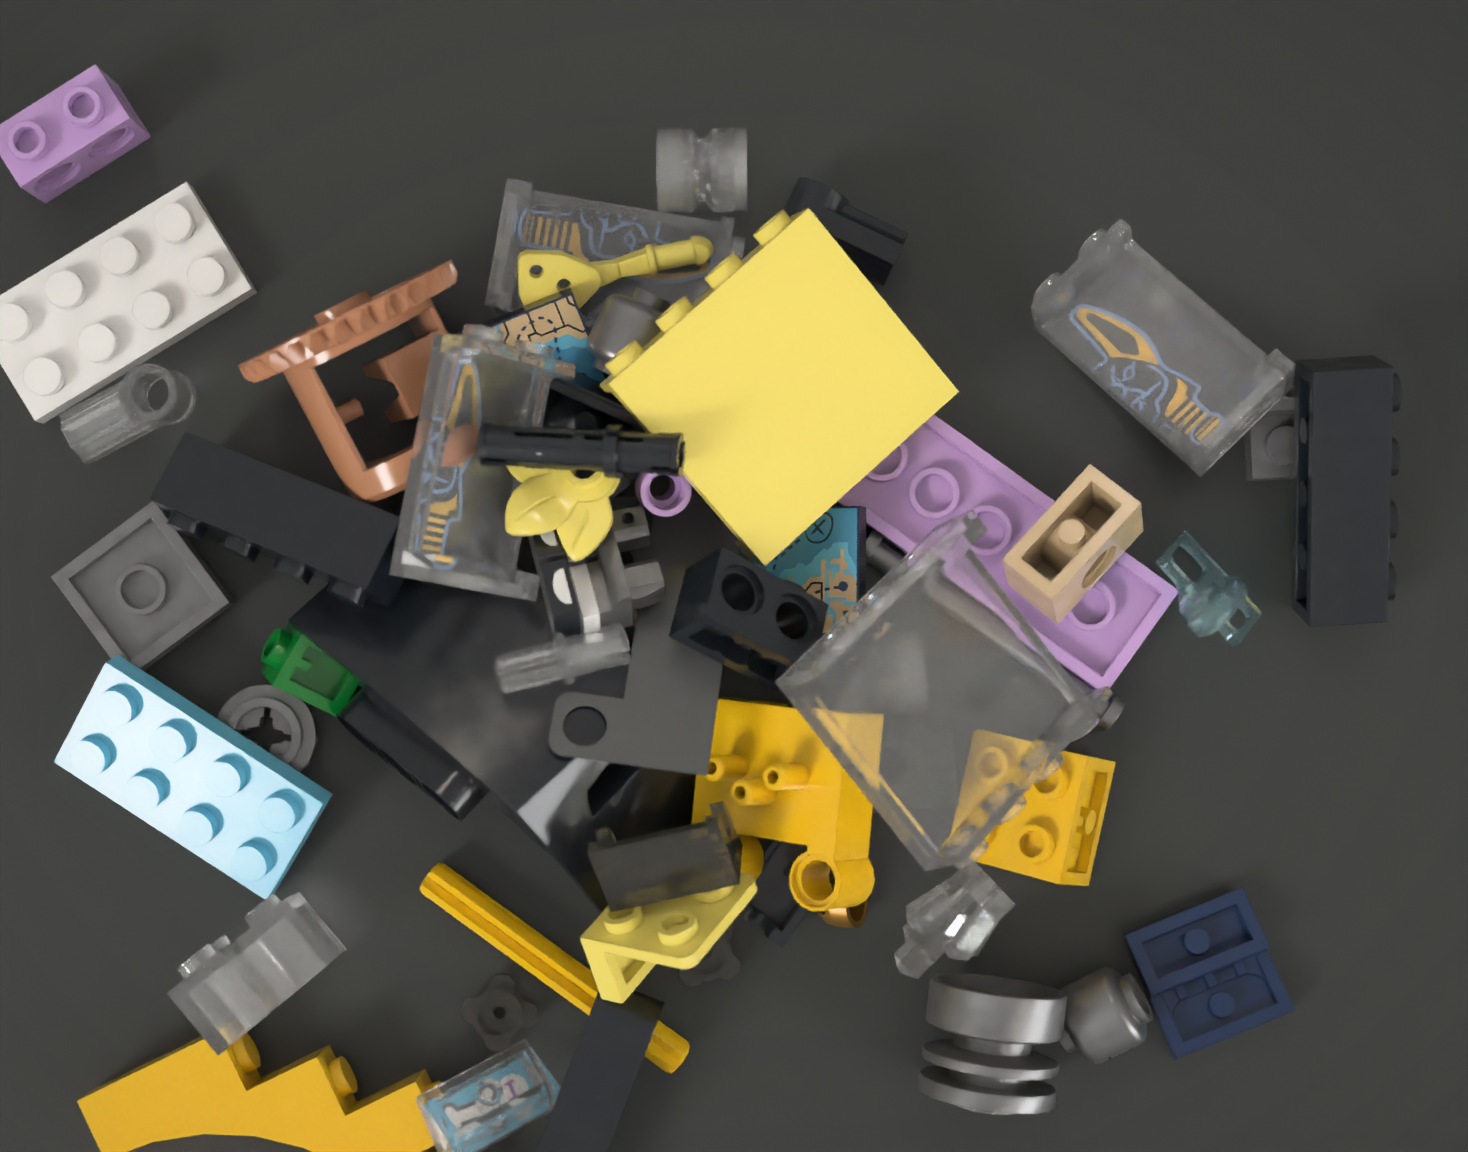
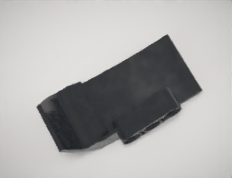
M497 551L490 587L408 571L391 608L369 599L366 600L363 608H359L326 591L330 584L328 583L288 619L293 628L350 672L362 689L336 714L342 725L359 742L459 821H462L484 798L516 823L532 841L543 848L562 866L599 914L615 899L652 856L670 859L690 837L696 774L560 756L551 750L548 738L557 698L566 692H578L624 699L630 658L602 634L556 646L541 585ZM581 706L571 710L563 722V730L566 737L572 743L579 746L596 744L604 737L607 729L604 715L599 710L589 706Z

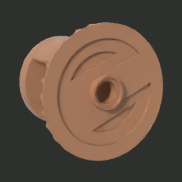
M452 259L421 272L372 297L367 290L316 314L314 317L318 324L238 364L244 378L253 383L260 382L280 372L284 373L349 497L366 504L381 500L404 489L406 492L410 491L419 441L387 457L364 462L345 427V424L364 415L361 404L356 398H352L335 407L314 367L407 321L415 338L361 365V368L367 378L394 383L399 396L385 411L390 423L415 418L424 413L437 344L440 342L456 347L430 298L456 284L458 272ZM460 423L449 429L441 443L438 466H452L477 451L479 430L465 423Z

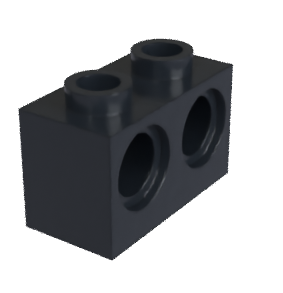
M721 547L686 569L669 637L777 692L814 673L829 604L806 593L799 584L780 579L756 566L744 554Z

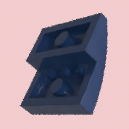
M1243 887L1124 936L1138 976L1174 1061L1295 1011L1292 1001L1268 953V949L1271 946Z

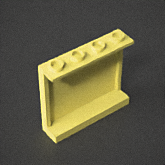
M809 208L793 214L791 217L784 210H781L763 224L753 234L760 243L742 260L735 253H732L714 267L704 277L711 287L692 304L686 296H683L665 310L655 320L661 331L643 347L634 339L616 353L605 364L612 374L599 385L605 393L612 392L646 433L678 432L684 434L685 463L682 475L736 536L738 540L734 543L753 563L766 566L959 392Z

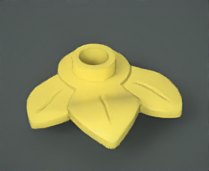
M507 466L510 473L522 483L514 490L507 502L505 529L509 535L533 536L549 533L557 529L565 551L575 562L592 553L607 536L613 524V512L609 497L617 489L621 479L606 478L603 472H595L589 478L579 479L576 476L577 470L573 469L558 470Z

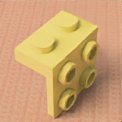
M652 856L580 936L601 999L623 1004L656 964L679 969H689L696 966L757 893L754 876L749 873L726 870L724 868Z

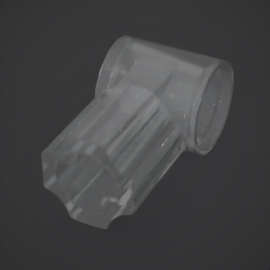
M144 363L128 371L121 382L59 414L62 425L60 428L70 448L79 455L83 463L92 464L163 425L171 426L184 421L190 416L195 407V389L188 377L177 370L157 364ZM164 379L169 389L168 400L162 408L154 411L149 404L148 393L151 386L157 380Z

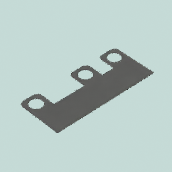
M659 475L652 480L650 484L652 496H662L668 491L670 486L668 476ZM692 485L690 501L681 512L667 517L654 514L650 546L628 551L632 555L634 563L657 558L665 584V600L638 609L624 699L578 692H566L560 695L554 705L548 738L549 746L554 753L566 757L707 776L723 664L669 637L686 569L721 547L735 552H739V547L734 543L738 540ZM628 486L616 496L637 499L635 486ZM577 707H593L604 715L607 723L606 733L596 744L579 746L572 743L566 737L563 730L564 719L571 710Z

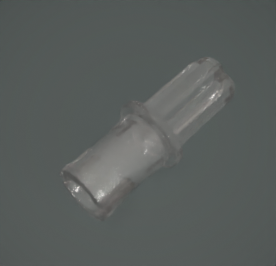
M620 622L594 631L564 637L559 632L553 634L552 642L499 655L494 662V672L497 683L504 693H511L561 679L565 685H569L575 682V677L605 668L630 664L631 656L627 652L630 651L626 632Z

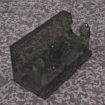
M722 800L710 803L712 815L706 816L704 822L616 841L609 827L595 829L597 841L589 843L587 854L610 911L615 912L740 884L742 842L739 834L736 833L725 802Z

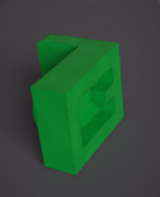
M289 622L284 630L277 628L273 631L262 650L260 660L265 664L261 669V673L272 686L335 717L349 702L358 686V682L350 672L293 628Z

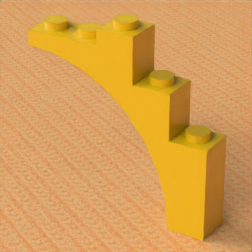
M231 1021L94 1088L77 1100L100 1152H128L152 1142L201 1134L256 1136L305 1148L311 1152H437L434 1147L437 1144L422 1108L447 1095L448 1092L441 1081L438 1080L432 1083L426 1069H423L368 1097L356 1101L353 1095L358 1090L355 1075L343 1056L335 1057L330 1044L266 1076L260 1077L257 1068L261 1066V1060L254 1041L248 1033H240L235 1022Z

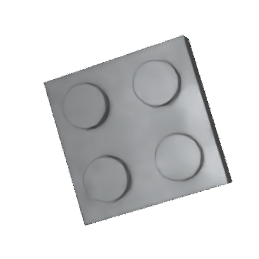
M150 502L51 576L109 657L113 658L116 655H120L143 671L235 604L234 600L185 534L166 524L170 514L154 502Z

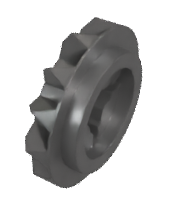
M271 684L251 686L233 695L222 707L217 717L218 720L241 734L242 730H252V728L263 726L265 716H269V708H271L270 718H273V728L283 731V734L291 735V740H283L280 743L272 744L269 753L298 772H301L309 765L314 747L318 742V737L316 735L314 713L308 709L301 699ZM243 735L262 748L261 741L251 739V736Z

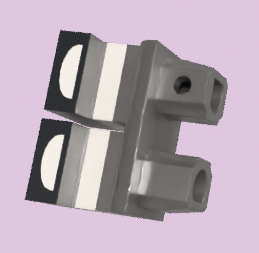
M642 504L612 508L613 524L607 536L592 553L578 562L573 561L565 551L557 529L549 533L528 536L556 646L632 626V610L644 608L665 600V584L657 558L623 565L620 552L650 546V533Z

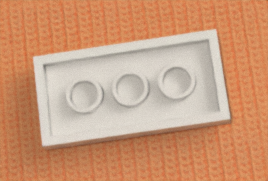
M185 182L1 294L0 364L33 419L44 424L255 295L257 291L194 188Z

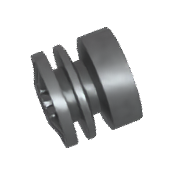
M937 973L930 976L926 1020L938 1028L953 1033V1038L931 1040L922 1045L923 1058L935 1064V1066H927L920 1070L918 1081L920 1092L933 1099L979 1113L1010 1115L1036 1114L1051 1111L1055 1108L1057 1091L1052 1085L1041 1080L1052 1079L1059 1075L1060 1065L1055 1059L1031 1050V1047L1034 1044L1053 1043L1063 1039L1067 995L1063 991L1050 986L1000 976L972 973Z

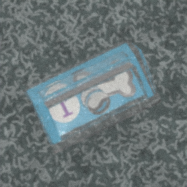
M523 1039L417 1096L416 1102L438 1152H481L550 1113L553 1110L561 1086L527 1040Z

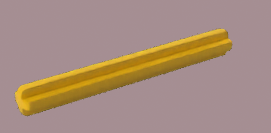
M438 863L429 871L419 888L424 896L584 1013L590 1014L598 994V988L591 970L446 864ZM658 1020L644 1056L666 1073H673L685 1060L689 1053L690 1045L687 1040Z

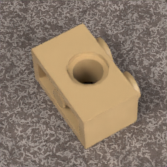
M1089 464L1003 557L1002 562L1008 585L1058 625L1143 532L1141 502Z

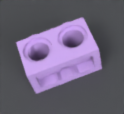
M95 64L1 123L0 156L20 188L46 204L146 141L151 135L119 85Z

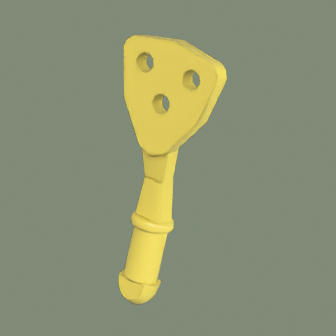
M690 236V239L657 246L646 244L645 248L615 259L594 262L585 261L559 250L526 249L520 252L517 257L518 293L523 306L571 288L580 309L599 288L621 277L643 274L654 276L657 275L658 271L693 264L699 266L710 260L714 247L706 237ZM534 265L543 268L538 274H532L530 269ZM562 279L570 281V284L565 288L557 286V283Z

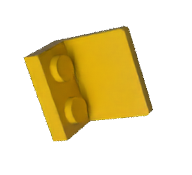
M972 731L969 737L945 845L946 853L1056 884L1089 886L1116 762L983 731Z

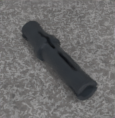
M483 423L478 433L477 456L480 459V465L486 467L517 466L539 469L591 470L603 472L606 478L621 479L623 473H648L681 477L685 463V441H683V433L626 431L625 427L621 424H608L605 430H585Z

